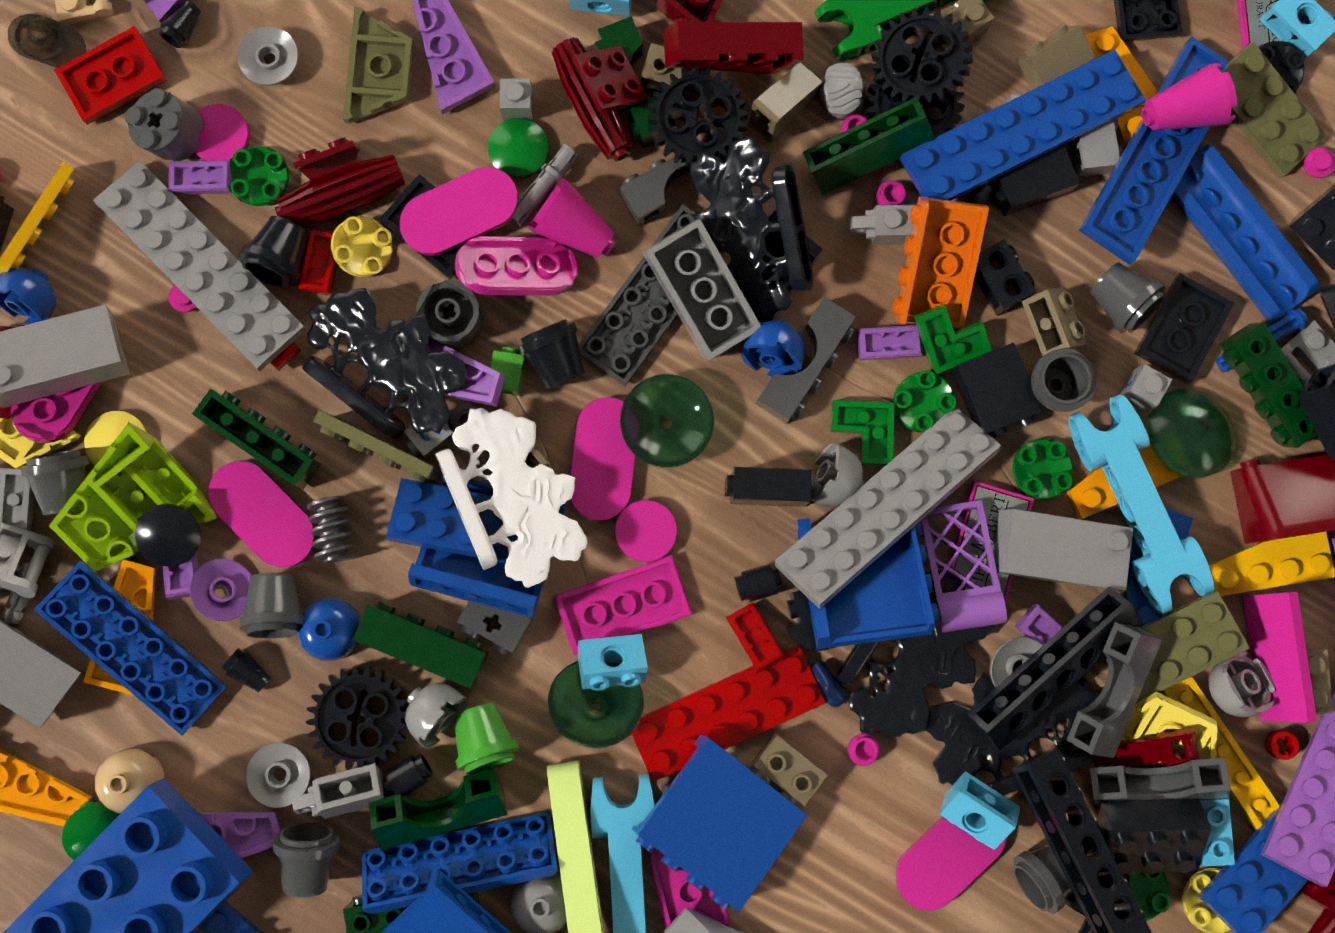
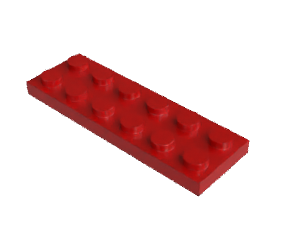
M800 645L784 651V659L757 673L754 666L748 667L627 722L652 782L681 770L697 749L693 744L701 734L710 738L725 750L825 704L826 702Z

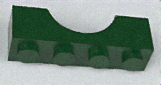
M632 16L598 29L599 41L595 42L597 50L621 46L632 68L643 56V43ZM647 96L648 100L644 103L621 107L623 114L628 112L632 121L628 126L633 140H639L643 149L654 145L658 137L650 135V128L654 125L648 124V116L654 113L649 111V103H657L650 96ZM672 120L669 123L670 126L677 129L675 120Z
M495 768L463 776L460 786L451 794L440 799L418 801L409 799L402 794H397L369 802L371 831L383 850L508 815L504 788Z

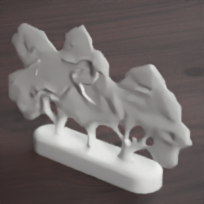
M484 408L470 409L468 421L456 427L452 435L454 444L461 450H466L470 453L467 469L459 468L450 449L442 450L435 453L483 570L497 564V557L492 545L497 542L508 547L509 552L504 568L506 576L515 581H522L523 585L529 588L547 579L551 557L555 556L562 561L571 560L575 562L581 556V551L587 546V537L578 522L559 513L560 506L572 499L576 478L563 473L556 475L552 468L542 464L534 468L526 464V458L536 442L535 422L524 417H515L511 412L502 409L490 413ZM478 444L480 446L479 449L473 453L472 446ZM484 450H487L490 457L487 463L478 469L476 465H479L480 461L476 459ZM488 468L493 473L491 475H485L483 474V471ZM476 476L487 479L493 488L491 499L478 504H474L467 487L468 481ZM487 509L492 510L503 522L499 530L491 536H488L479 516V512ZM515 534L519 537L514 542L509 541L507 538Z

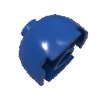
M24 268L9 269L8 272H2L0 274V308L13 317L17 313L29 317L24 322L26 324L50 319L56 306V295L53 287L48 283V276L35 268L31 271Z
M774 320L760 323L761 327L746 338L741 357L744 363L751 369L757 371L758 366L770 369L766 375L771 377L774 374L793 375L798 372V369L801 370L805 356V345L802 336L788 322Z
M321 599L310 604L302 612L303 624L298 626L297 638L301 647L311 657L321 661H336L349 656L358 647L359 643L352 639L360 623V616L350 603L340 599Z

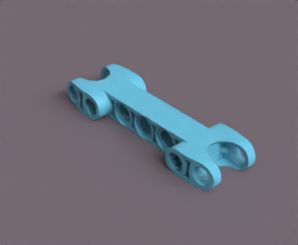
M1118 394L1109 399L1112 422L1108 431L1096 429L1081 412L1069 416V428L1082 463L1089 471L1102 468L1128 526L1133 528V537L1143 557L1131 562L1132 571L1149 603L1159 614L1163 615L1172 611L1170 586L1176 577L1181 576L1185 578L1200 596L1214 591V582L1208 562L1198 542L1191 536L1182 540L1179 539L1139 453V450L1149 446L1148 434L1131 403L1125 396Z
M639 774L637 795L634 800L627 804H616L611 801L607 795L603 776L593 777L590 807L592 839L608 838L613 933H646L641 845L636 842L639 835L632 830V827L635 825L639 828L655 806L649 774Z

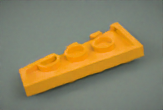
M123 559L114 588L153 621L156 568ZM90 658L83 680L84 683L133 695Z

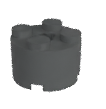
M154 88L139 98L134 106L126 111L125 120L128 123L129 134L133 142L159 158L182 161L191 156L201 142L198 139L200 130L203 131V120L200 113L193 106L167 91Z
M444 280V282L432 284L422 292L416 306L417 316L425 314L432 334L429 338L434 342L451 349H461L471 343L480 333L483 325V310L474 293L461 282ZM454 311L456 313L455 317H449L447 320L444 314Z

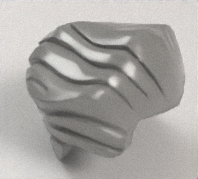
M837 63L826 70L818 96L829 116L833 118H846L851 115H859L864 111L866 94L861 73L852 64Z

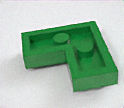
M944 305L914 316L931 371L936 375L954 368L960 363L992 351L984 323L978 321L954 331L947 307Z
M832 400L830 432L861 434L860 461L862 465L886 466L893 460L895 403Z

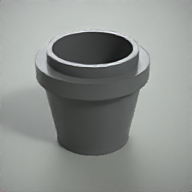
M1117 262L1101 276L1090 294L1114 322L1113 327L1121 334L1126 331L1132 333L1160 306L1165 298L1163 293L1165 286L1158 280L1152 281Z
M1056 349L1044 355L1035 364L1031 375V386L1041 406L1057 412H1070L1082 407L1091 399L1096 388V373L1091 362L1083 354L1072 349ZM1052 380L1058 382V391L1051 389L1050 382Z
M80 450L47 454L26 459L27 465L20 467L22 477L27 478L42 511V515L59 513L86 478V465L89 464L87 454L81 455Z
M263 573L251 576L244 614L239 618V629L246 632V636L252 638H283L297 635L299 632L298 626L303 624V614H301L294 576L286 573Z
M297 823L283 828L273 837V852L277 855L282 891L285 894L293 897H313L326 891L334 854L339 850L340 837L332 828L319 823Z
M1050 845L1032 852L1023 851L1014 858L1013 873L1015 879L1030 902L1041 911H1047L1052 914L1064 908L1065 900L1073 891Z

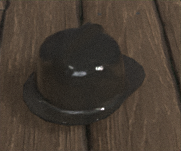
M34 12L20 15L11 21L8 27V41L11 47L19 55L58 68L86 53V44L79 32L73 27L55 20L46 13Z

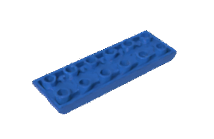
M1207 144L1197 151L1173 192L1172 198L1263 316L1272 324L1286 314L1289 309L1294 308L1319 290V281L1217 149Z
M79 561L34 609L180 735H183L227 687L219 677L82 561Z
M550 811L435 835L385 850L379 847L361 851L363 911L375 914L408 907L428 889L430 878L438 870H441L467 894L554 875L558 871Z

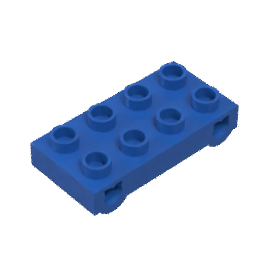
M164 778L147 786L3 933H194L254 872Z

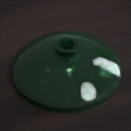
M660 374L643 380L630 391L622 406L620 428L626 445L640 460L656 467L674 468L691 462L704 451L713 433L714 413L708 397L694 382L678 375ZM663 419L670 420L671 428L663 429L660 426V421Z
M1176 389L1166 393L1159 405L1149 412L1147 432L1150 444L1161 462L1175 473L1189 478H1205L1218 473L1230 462L1235 450L1234 427L1225 409L1211 396L1194 389Z
M578 661L565 667L555 677L548 694V712L555 728L569 741L590 748L608 747L625 740L637 728L644 709V696L640 684L634 687H625L623 685L609 686L599 691L582 689ZM615 662L606 663L608 666L611 667L619 666V664ZM596 709L600 714L592 715L589 711Z

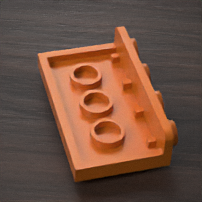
M919 196L917 205H913L910 212V224H913L912 234L906 237L904 243V255H907L905 267H900L898 275V285H901L900 296H895L892 306V315H896L898 324L905 325L906 322L916 323L915 315L944 305L947 307L953 328H964L989 212L987 205Z

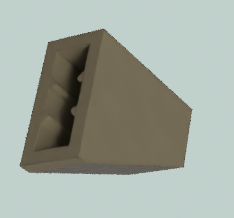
M799 62L753 102L749 125L771 144L818 95L822 85L820 75L812 67H806Z

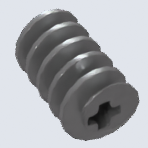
M347 496L320 498L307 505V510L317 512L308 518L310 523L318 524L317 527L311 529L310 533L313 536L321 537L312 543V547L322 549V551L314 555L315 560L323 561L324 563H334L356 558L345 552L354 547L353 543L344 542V538L352 535V531L342 529V526L349 523L350 519L340 517L341 513L349 509L348 506L338 504V501Z

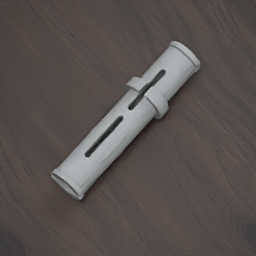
M563 144L554 158L548 164L545 163L541 167L542 172L518 200L515 214L511 219L515 224L520 227L523 225L549 191L558 184L568 168L579 158L573 149Z

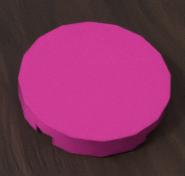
M224 104L207 105L198 111L203 120V131L200 130L198 139L201 142L194 153L203 161H231L233 154L237 150L248 148L251 139L250 128L239 111Z
M641 500L631 503L621 512L616 521L615 536L618 546L625 555L635 561L649 563L659 560L670 552L676 541L677 526L674 516L665 506L656 501Z

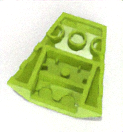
M128 422L53 519L49 527L96 572L139 551L135 540L136 525L140 517L154 506L161 504L185 506L199 524L207 523L216 519L217 516L199 484L154 436Z

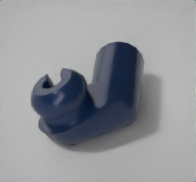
M824 661L813 665L811 671L826 694L827 703L835 708L840 707L847 700L846 689L835 679Z

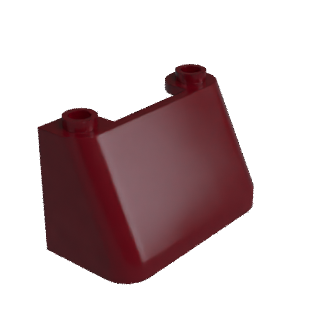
M1328 454L1261 465L1260 459L1241 462V469L1230 471L1245 544L1335 530V461L1331 462Z

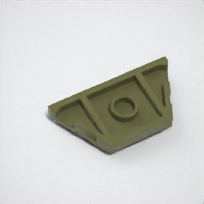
M354 7L343 120L348 124L409 101L414 42L411 37L401 31L393 30L389 24L380 19L379 21L374 19L359 7Z

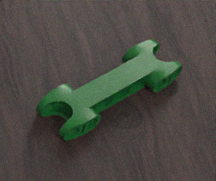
M826 0L818 6L814 14L820 23L838 21L845 24L850 30V35L832 50L836 60L844 61L876 50L874 42L884 41L880 31L890 28V20L899 24L901 22L900 13H903L908 19L911 18V12L914 8L919 16L923 14L925 7L932 11L955 0ZM982 0V1H983V3L985 4V3L990 2V1H992V0Z

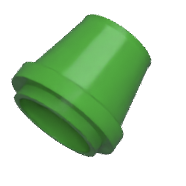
M494 703L472 707L453 717L458 758L455 762L458 771H465L466 775L490 768H498L516 758L515 754L520 751L518 742L511 737Z

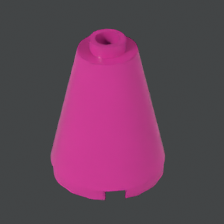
M1212 63L1146 100L1144 108L1141 109L1143 123L1152 130L1230 124L1236 116H1230L1231 108L1237 106L1236 90L1228 71L1222 73L1218 69L1223 66L1220 63Z
M563 177L528 226L529 229L537 234L596 258L601 253L607 256L616 243L612 239L615 232L569 181Z

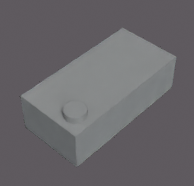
M700 219L692 221L642 251L643 256L703 359H713L751 336L761 327Z
M106 304L0 331L1 408L130 374L116 320Z
M1018 509L999 510L994 546L997 573L1103 590L1111 587L1115 591H1126L1133 528Z
M0 619V704L41 728L84 671Z

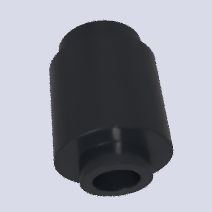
M770 564L742 571L740 576L734 577L741 601L749 600V602L777 595L779 594L778 587L783 586L779 570L777 568L772 569Z
M421 753L417 756L411 755L385 771L386 778L383 779V784L391 796L397 794L406 796L428 783V778L433 776V771Z

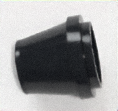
M271 216L253 240L242 247L238 255L242 262V267L245 270H249L258 280L278 288L295 286L301 276L299 269L308 233L289 219Z
M567 319L520 338L523 344L517 346L520 354L525 355L547 389L585 373L576 337L578 329L575 322L568 324Z

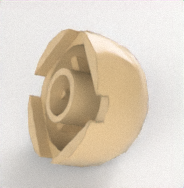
M140 748L124 749L110 755L99 766L95 776V792L99 801L108 809L122 813L147 786L164 779L163 768L155 756L152 757Z

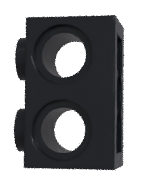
M1005 239L980 252L974 278L997 316L1020 304L1021 301L1031 297L1036 292L1032 276L1027 271H1023L1018 262L1019 256L1012 245H1008ZM989 258H997L1001 262L1002 268H993L989 263ZM1006 283L1016 287V296L1007 293L1005 289Z

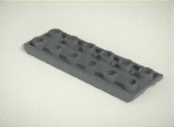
M682 204L653 245L691 223L696 213ZM645 257L642 258L579 344L580 354L624 386L629 383L678 316Z

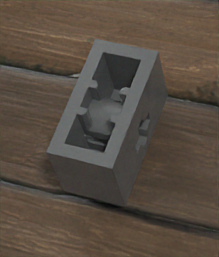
M468 601L457 622L463 625L462 632L477 640L480 635L491 641L489 647L506 655L507 651L511 653L516 652L534 619ZM498 615V622L502 627L501 629H493L491 632L489 630L490 624L486 621L488 617L495 618Z

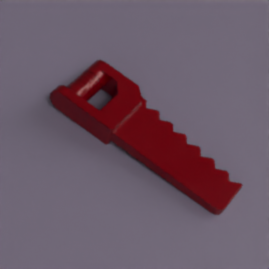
M1189 727L1159 732L1157 736L1120 742L1114 758L1100 756L1101 759L1094 763L1096 768L1100 765L1108 767L1111 764L1113 766H1118L1119 764L1127 766L1130 763L1134 766L1139 763L1147 765L1149 762L1154 765L1161 762L1162 764L1175 766L1190 760H1201L1195 741L1197 732L1195 728ZM1182 740L1185 753L1180 754L1175 751L1172 742Z

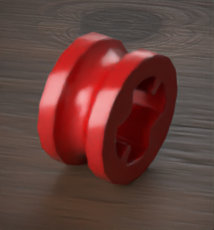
M1275 730L1266 736L1265 749L1274 758L1289 760L1297 755L1299 742L1294 734L1288 731ZM1278 739L1285 740L1286 751L1279 750L1280 746L1276 743Z

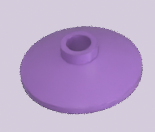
M215 559L203 564L195 572L190 582V598L194 607L202 615L215 621H229L244 614L251 574L244 566L229 559ZM215 589H224L226 596L223 598L218 597L215 594Z

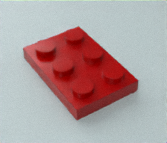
M135 26L54 70L82 121L87 125L168 81Z

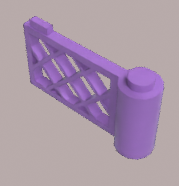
M982 500L936 507L919 522L920 535H917L918 537L924 536L939 615V622L935 623V627H941L942 632H950L1007 623L1005 600L1000 588ZM976 509L979 521L973 529L957 520L963 511ZM950 513H956L954 517L949 515ZM940 515L950 523L940 535L929 527L927 517ZM953 525L969 534L960 547L945 538ZM979 527L981 529L982 536L976 533ZM931 535L937 539L934 545L932 543ZM972 537L984 544L985 551L979 560L963 550ZM941 542L956 551L947 565L935 558L934 551ZM959 555L975 564L966 578L950 568ZM985 557L987 558L988 566L982 563ZM937 565L943 569L940 575L938 574ZM978 567L990 574L992 586L978 587L970 581ZM947 572L962 582L956 591L942 593L940 581ZM965 585H967V586H969L970 588H972V589L962 590Z

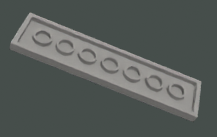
M141 161L137 162L93 199L96 205L259 371L264 369L306 331V328L249 270H245L242 267V263L172 192H168V188Z
M955 407L953 412L946 413L932 428L925 431L862 485L852 497L847 498L775 560V567L821 609L1000 451L1001 445L989 434H985L983 429Z

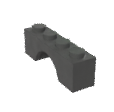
M707 133L703 136L701 142L707 143L713 138ZM674 157L667 161L665 159L658 160L649 167L648 172L640 176L639 174L631 175L623 181V185L620 187V194L638 226L665 212L664 197L667 188L676 178L690 173L691 165L689 168L686 167L685 158H681L677 163H674Z
M824 297L805 327V330L811 337L814 348L811 364L803 371L793 375L774 374L758 398L756 405L787 424L791 417L797 420L806 406L802 399L807 392L814 394L823 380L818 376L822 368L825 366L830 369L839 355L835 348L840 341L847 343L856 329L851 325L856 316Z
M1114 622L1103 649L1109 664L1106 683L1096 700L1088 707L1078 711L1067 737L1068 742L1091 755L1114 758L1163 639L1140 628Z
M1225 758L1190 760L1180 765L1149 769L1125 766L1090 768L1094 807H1101L1102 801L1220 799L1229 798L1231 792Z

